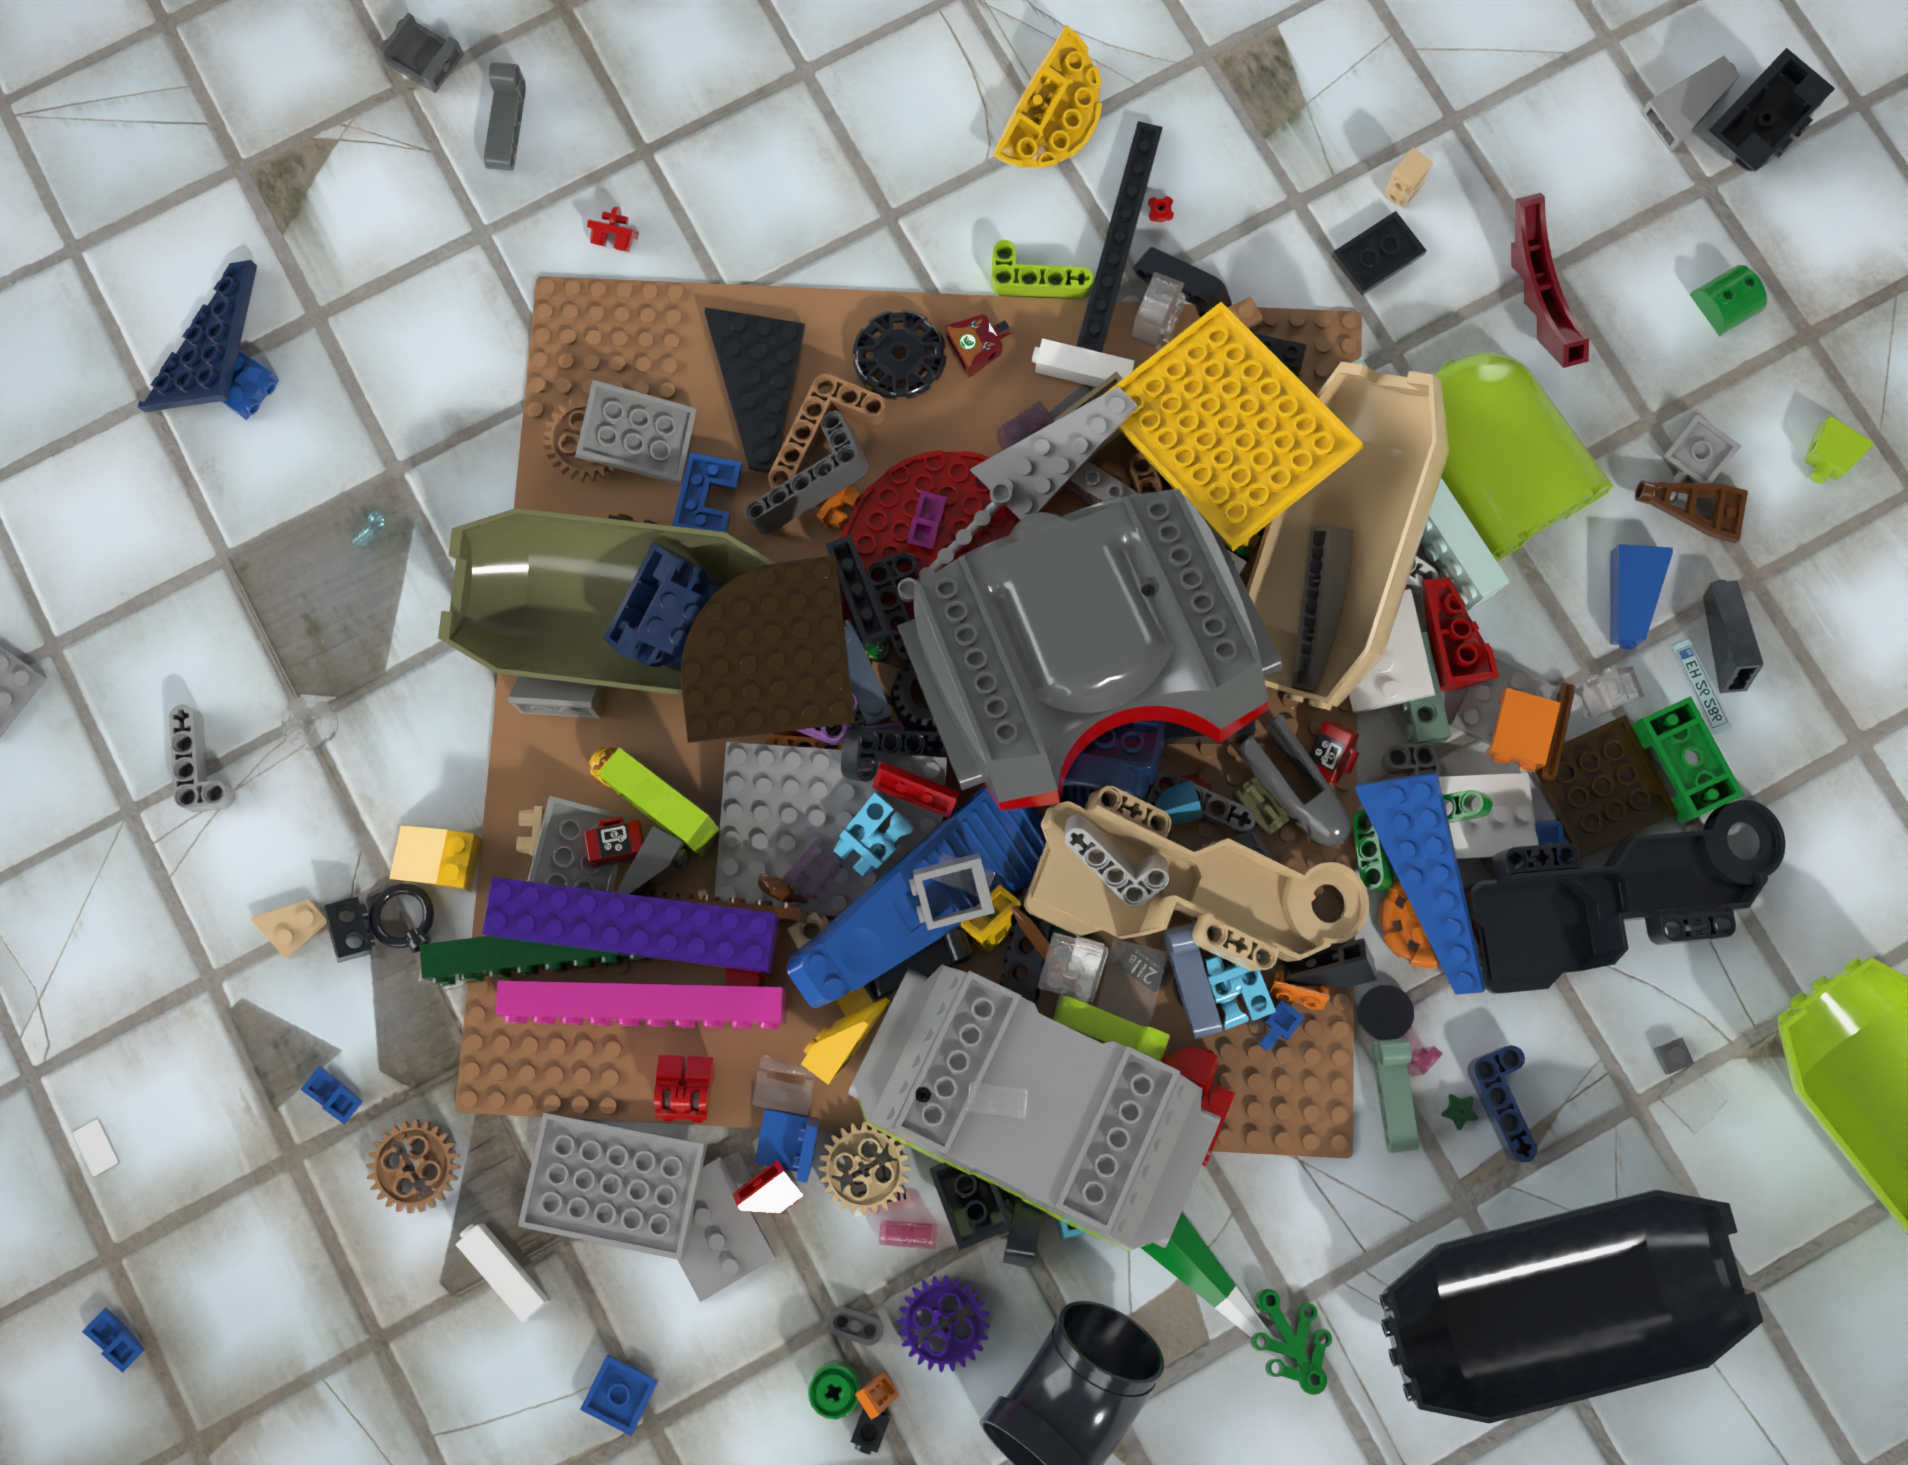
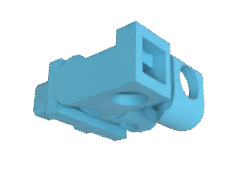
M875 792L839 835L841 839L833 850L844 860L853 850L857 851L862 857L853 868L863 877L874 868L878 869L897 849L895 842L900 836L910 834L916 828L910 820L897 810L891 817L890 827L885 833H881L877 828L896 807L879 792Z
M1215 954L1204 958L1206 974L1215 1004H1221V1008L1225 1012V1018L1220 1020L1224 1030L1248 1022L1249 1018L1254 1021L1276 1012L1260 970L1249 971L1234 963L1224 966L1221 957ZM1239 994L1241 995L1246 1014L1241 1012L1237 1003H1235L1234 999Z

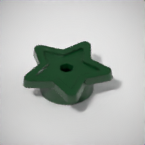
M1449 1094V1105L1441 1113L1442 1117L1451 1119L1457 1130H1461L1466 1121H1477L1478 1116L1472 1110L1474 1098L1469 1096L1460 1099L1453 1094ZM1459 1108L1463 1110L1462 1114L1458 1113Z

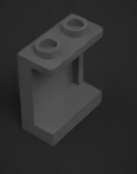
M407 13L397 23L396 29L389 38L384 40L380 49V54L388 66L434 93L438 91L464 55L457 40L450 36L445 40L418 24L410 13Z

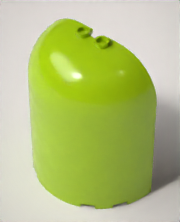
M1495 352L1477 353L1457 361L1452 359L1434 374L1441 380L1450 450L1441 478L1497 562L1521 548L1531 537L1560 519L1571 517L1613 489V484L1536 377L1517 359Z

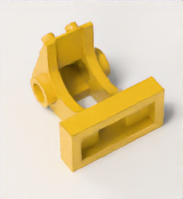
M1001 885L990 893L995 911L994 915L989 914L961 922V927L973 937L972 942L980 951L989 952L993 950L1010 933L1011 915L1013 914L1012 907L1020 908V901Z

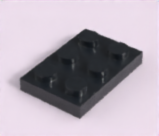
M1397 211L1333 251L1332 257L1363 296L1424 256L1427 250Z

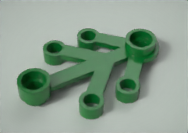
M1272 1289L1260 1290L1255 1296V1305L1261 1312L1269 1313L1284 1342L1271 1339L1266 1333L1259 1332L1251 1337L1252 1347L1258 1351L1268 1350L1294 1358L1300 1368L1296 1369L1285 1366L1280 1359H1270L1265 1366L1267 1374L1271 1377L1282 1376L1298 1381L1301 1389L1307 1394H1320L1327 1386V1375L1322 1369L1325 1349L1332 1343V1335L1324 1329L1314 1332L1312 1340L1315 1345L1311 1360L1309 1361L1305 1354V1348L1311 1321L1317 1317V1308L1311 1303L1299 1306V1321L1295 1335L1279 1308L1280 1297L1278 1293ZM1268 1295L1273 1298L1272 1306L1266 1304V1297ZM1306 1307L1311 1309V1316L1309 1318L1304 1315ZM1321 1333L1326 1336L1324 1344H1321L1318 1339ZM1259 1336H1262L1265 1341L1262 1347L1257 1345V1338ZM1274 1362L1279 1365V1371L1276 1374L1271 1369ZM1312 1374H1315L1318 1379L1315 1385H1312L1310 1382Z

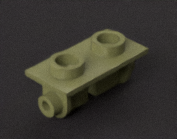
M1255 777L1234 793L1243 806L1253 811L1256 822L1268 837L1290 820Z

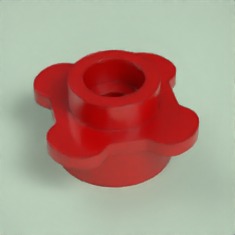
M1169 196L1163 199L1151 197L1148 200V206L1150 207L1149 219L1159 223L1172 220L1174 217V213L1171 210L1173 199Z

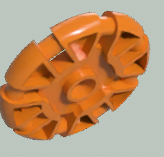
M1397 878L1388 888L1389 891L1385 898H1381L1379 904L1378 924L1382 926L1384 942L1398 958H1405L1409 961L1410 965L1427 969L1437 968V965L1441 964L1436 954L1433 953L1432 946L1399 878ZM1398 897L1405 900L1402 908L1395 904ZM1470 919V920H1471L1472 929H1473L1474 938H1475V937H1476V933H1475L1474 921H1473L1472 919ZM1399 920L1401 931L1395 932L1392 922ZM1409 940L1418 944L1415 951L1407 947Z

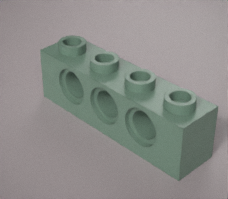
M1422 632L1436 695L1400 703V709L1402 714H1406L1408 724L1405 726L1407 739L1412 740V744H1434L1445 742L1451 737L1428 633ZM1419 710H1423L1429 715L1428 722L1419 719Z

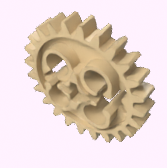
M866 1121L863 1122L861 1129H858L855 1122L852 1123L851 1132L842 1127V1137L840 1138L833 1134L831 1138L835 1144L826 1143L824 1146L830 1153L820 1155V1159L826 1161V1165L818 1167V1170L826 1172V1175L820 1179V1182L829 1183L824 1193L833 1191L834 1196L831 1202L833 1203L838 1199L842 1200L841 1210L847 1205H851V1214L855 1213L857 1207L861 1208L863 1216L866 1215L867 1209L870 1207L873 1213L877 1214L878 1205L880 1204L887 1210L889 1208L888 1199L895 1203L898 1201L895 1191L899 1193H904L905 1191L900 1182H909V1178L903 1175V1172L911 1169V1166L903 1164V1161L909 1158V1154L900 1153L905 1145H896L894 1143L896 1140L892 1139V1137L889 1138L887 1134L879 1132L874 1128L868 1129ZM864 1142H874L878 1148L877 1153H882L888 1143V1154L898 1160H887L885 1166L891 1170L892 1177L887 1181H882L877 1177L876 1170L881 1165L879 1162L869 1169V1175L861 1172L852 1179L853 1182L859 1180L866 1184L867 1192L865 1194H855L852 1191V1183H848L843 1193H841V1182L832 1177V1175L840 1177L845 1172L838 1166V1158L846 1155L852 1159L853 1167L848 1171L851 1174L859 1169L861 1161L864 1164H868L877 1158L876 1155H865L862 1150Z

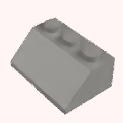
M518 676L509 695L508 702L521 714L601 719L604 686Z

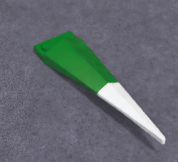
M1182 1212L1165 1248L1155 1243L1140 1247L1247 1335L1252 1337L1255 1333L1263 1332L1269 1338L1275 1340ZM1259 1336L1257 1343L1263 1346L1265 1343L1264 1338ZM1268 1351L1277 1359L1283 1361L1286 1366L1296 1368L1288 1356Z

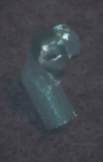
M375 511L369 514L368 521L370 524L353 538L354 543L359 548H364L386 526V518L380 512Z

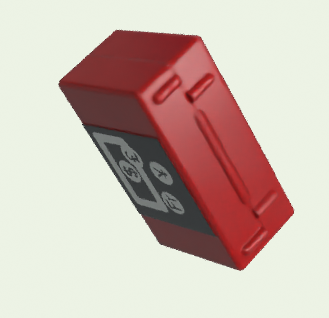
M1334 721L1323 722L1309 755L1329 784L1338 783L1343 773L1351 774L1360 754L1354 749L1359 734Z
M622 816L599 820V828L584 831L588 860L592 867L633 860L644 843L642 826L639 820L625 823Z

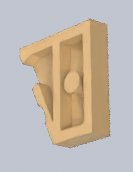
M309 899L253 916L250 919L284 958H289L327 923L324 913Z

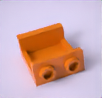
M1506 688L1499 696L1498 704H1500V709L1491 745L1486 750L1485 755L1492 757L1494 762L1500 764L1511 762L1518 764L1522 770L1535 772L1546 765L1561 703Z

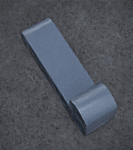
M1192 922L1166 929L1163 936L1194 1039L1222 1032V1026L1199 951L1200 947L1194 943L1192 938L1195 923Z

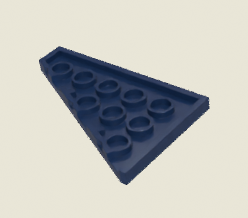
M252 260L234 262L228 265L222 278L213 288L216 291L208 305L203 304L192 320L191 326L182 335L185 340L177 353L171 352L161 367L160 373L150 384L154 388L145 402L139 401V409L144 412L228 400L257 265Z

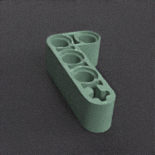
M1408 1038L1373 1042L1372 1057L1387 1150L1389 1153L1418 1150L1419 1138L1407 1064H1410L1412 1060Z

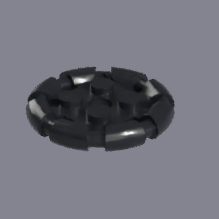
M892 310L886 311L868 321L869 325L865 329L861 328L852 351L855 354V360L853 361L854 369L860 381L864 385H869L873 393L892 400H897V397L912 399L930 390V385L940 379L947 356L944 355V349H946L945 340L936 325H931L927 322L925 316L909 310H902V312L892 313ZM893 323H903V329L893 330ZM920 329L924 332L921 337L916 333ZM876 331L881 333L877 339L873 336ZM895 349H904L907 352L906 356L902 359L894 358L892 353ZM925 349H932L934 355H926ZM873 352V358H866L865 354ZM922 368L927 372L923 378L917 374ZM878 370L884 375L880 380L874 377ZM896 381H906V386L896 387Z

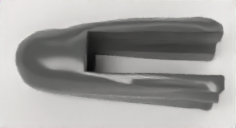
M1279 714L1264 729L1316 793V796L1303 805L1252 736H1249L1237 748L1238 755L1247 764L1266 791L1296 824L1306 831L1311 839L1326 847L1337 846L1346 840L1351 829L1350 816L1314 761L1289 728L1284 715Z

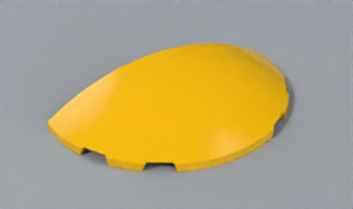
M1068 25L1064 27L1034 73L996 145L993 156L1007 164L1020 168L1037 169L1057 165L1059 162L1072 157L1080 151L1088 142L1098 124L1102 103L1099 102V88L1102 86L1098 66L1093 65L1088 55V46Z

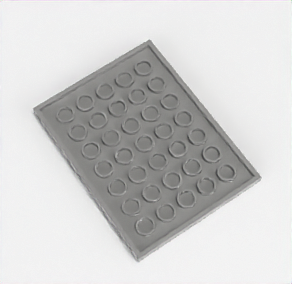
M726 741L715 896L720 897L719 901L729 902V898H741L746 900V904L756 905V900L773 902L772 906L782 907L783 902L767 895L758 886L759 875L766 874L784 880L793 890L794 895L808 897L807 904L792 901V903L800 905L799 909L808 912L810 915L817 912L818 915L838 916L942 823L943 816L872 788L874 779L869 782L846 779L841 772L842 750ZM878 754L877 771L882 761L945 786L947 758ZM875 792H879L896 807L877 828L881 833H885L890 827L891 817L897 810L910 820L916 828L910 834L900 836L895 842L897 849L878 869L874 868L863 877L853 868L862 857L857 851L853 850L844 860L833 850L841 839L839 835Z

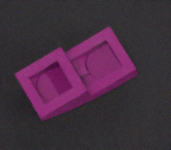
M924 491L920 492L907 543L930 549L934 548L947 497Z

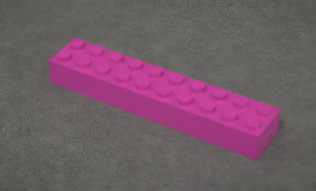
M498 981L495 1015L504 1017V1022H510L511 1024H527L528 1019H532L533 1023L542 1025H555V1020H561L560 1023L566 1025H583V1020H589V1024H594L595 1026H611V1021H617L618 1025L627 1027H639V1022H646V1025L650 1027H667V1022H674V1026L679 1028H695V1023H702V1026L706 1028L723 1029L724 1023L731 1024V1027H734V1029H751V1024H759V1028L763 1030H779V1025H786L787 991L783 987Z

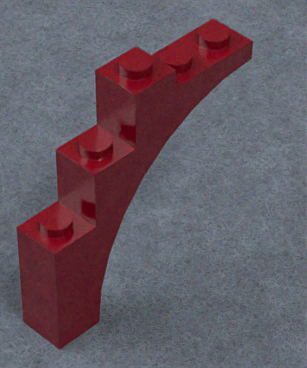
M1537 193L1515 199V242L1511 243V267L1524 279V304L1537 316V340L1563 368L1589 362V337L1579 326L1565 300L1553 264L1547 233L1545 196L1542 193Z

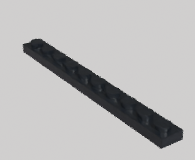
M1137 122L1076 347L1103 352L1163 128L1161 126Z

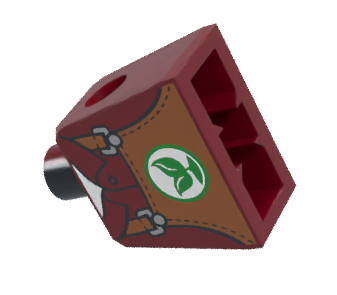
M985 314L945 326V337L968 378L1002 354L1000 339L1011 334L1010 327L1005 320L992 326Z

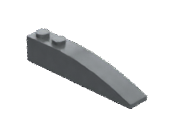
M1315 525L1310 528L1292 683L1293 689L1316 690L1326 667L1343 610L1354 530L1332 525Z

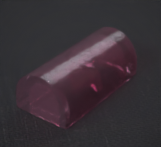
M883 1220L879 1230V1245L936 1249L938 1225L933 1223Z

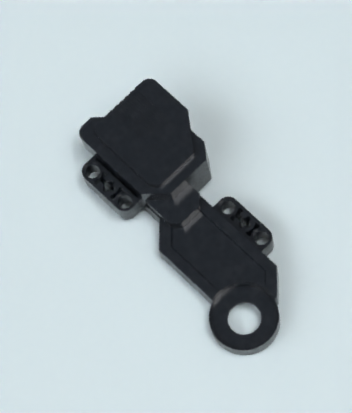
M1737 800L1716 808L1708 816L1702 831L1640 835L1620 840L1603 867L1582 868L1580 853L1576 846L1571 843L1513 847L1498 852L1492 860L1495 879L1482 880L1466 885L1463 888L1469 916L1474 921L1485 988L1492 994L1549 989L1563 973L1580 972L1615 965L1629 949L1624 921L1645 919L1648 937L1656 945L1711 941L1730 937L1736 930L1734 911L1751 907L1768 881V876L1780 866L1784 858L1786 841L1779 820L1771 810L1756 801ZM1737 822L1750 825L1758 834L1760 846L1758 853L1752 859H1741L1729 848L1727 841L1728 832L1731 826ZM1559 853L1563 856V862L1560 860ZM1508 856L1513 862V867L1508 862ZM1529 858L1536 859V861L1529 862ZM1685 926H1686V927H1690L1691 930H1690V931H1686Z

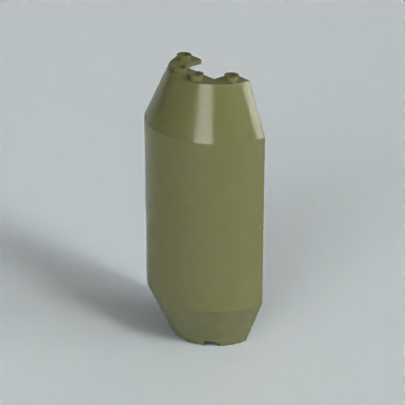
M515 508L452 528L448 556L455 558L456 563L449 612L441 611L438 639L499 674L682 695L681 672L665 665L659 667L646 666L632 657L629 660L625 659L603 639L652 543L655 542L688 558L703 569L709 578L723 585L745 572L764 565L774 564V562L726 532Z

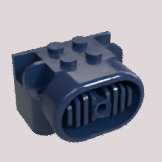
M653 542L603 639L625 659L629 660L632 657L646 666L659 667L665 665L681 672L682 655L689 631L704 605L724 585L709 578L703 569L688 558Z
M1151 720L1124 724L1094 739L1082 750L1070 767L1062 787L1060 803L1069 801L1085 808L1089 795L1093 791L1106 786H1114L1146 802L1149 785L1155 782L1157 778L1160 759L1164 753L1165 721ZM1103 793L1101 797L1102 803L1108 807L1109 800Z

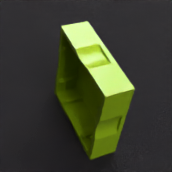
M620 747L598 773L617 794L673 837L681 840L702 859L718 840L720 829L709 815Z

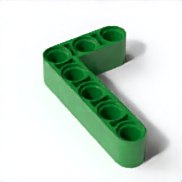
M1467 790L1443 795L1445 806L1448 802H1451L1453 806L1452 812L1447 815L1449 823L1485 817L1493 808L1491 798L1479 791ZM1478 797L1480 806L1477 810L1473 811L1471 803L1474 798ZM1362 809L1353 817L1360 878L1365 887L1369 889L1386 890L1394 881L1393 866L1373 825L1370 829H1367L1366 821L1369 817L1365 809ZM1375 843L1377 852L1374 856H1371L1370 847ZM1379 871L1381 879L1376 884L1373 878L1375 872Z

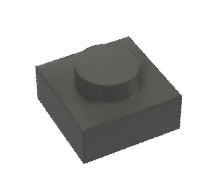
M1683 1037L1654 1048L1665 1075L1694 1064Z

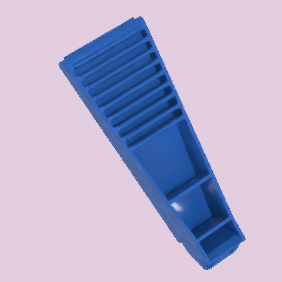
M985 785L982 786L953 812L950 818L943 821L813 939L789 955L790 960L787 963V972L808 1004L813 1008H820L845 996L852 990H858L961 926V922L928 930L926 922L920 923L916 907L921 906L919 895L913 896L909 879L914 878L913 870L979 853L990 893L1001 885L1012 894L1030 883L1047 842L1041 828L1043 818L1036 807L1000 811ZM971 868L923 880L933 918L973 908L980 903Z

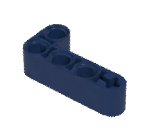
M1510 1045L1497 1048L1474 1058L1468 1064L1467 1071L1506 1156L1515 1162H1529L1535 1158L1537 1146L1504 1077L1519 1070L1525 1062V1056L1519 1047ZM1506 1051H1509L1514 1056V1063L1511 1066L1506 1065L1503 1060V1055ZM1481 1062H1484L1489 1068V1073L1485 1078L1478 1073V1065ZM1494 1088L1501 1093V1100L1497 1104L1490 1098V1092ZM1506 1115L1511 1116L1514 1122L1512 1129L1509 1131L1505 1129L1502 1123ZM1520 1134V1136H1514L1515 1139H1509L1510 1135ZM1519 1144H1524L1525 1149L1522 1150V1154H1517L1516 1149L1519 1148Z

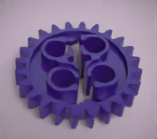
M948 1275L944 1276L943 1283H939L937 1277L933 1276L932 1285L929 1286L925 1280H922L923 1289L921 1291L914 1286L912 1287L915 1295L914 1298L910 1296L904 1297L909 1307L903 1306L899 1308L906 1316L897 1319V1323L905 1325V1328L898 1331V1335L907 1336V1339L902 1343V1347L911 1345L912 1349L908 1356L912 1357L918 1354V1365L927 1360L928 1370H931L934 1364H938L939 1371L942 1373L945 1364H949L953 1372L955 1371V1362L959 1361L961 1366L966 1367L965 1358L967 1356L972 1360H976L973 1352L974 1349L983 1351L984 1348L979 1343V1340H988V1336L982 1332V1329L990 1328V1324L983 1322L982 1319L990 1314L989 1311L980 1310L986 1303L985 1300H975L979 1291L968 1292L969 1282L961 1287L959 1286V1277H956L952 1284L949 1283ZM952 1295L956 1297L959 1309H962L964 1304H966V1300L969 1299V1311L978 1316L977 1318L970 1316L965 1318V1322L972 1329L969 1336L963 1338L955 1333V1327L960 1323V1319L957 1318L949 1323L948 1330L945 1331L943 1327H940L931 1333L932 1337L937 1335L944 1338L946 1342L944 1349L941 1351L933 1350L929 1344L930 1338H925L924 1343L918 1348L919 1336L915 1332L910 1331V1329L921 1330L923 1324L919 1323L916 1318L919 1310L928 1309L932 1313L933 1319L927 1325L929 1329L939 1323L940 1316L948 1319L956 1315L955 1310L947 1311L943 1308L942 1300L945 1296Z

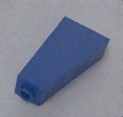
M1618 544L1610 552V645H1619L1621 649H1635L1636 646L1646 640L1673 554V547Z

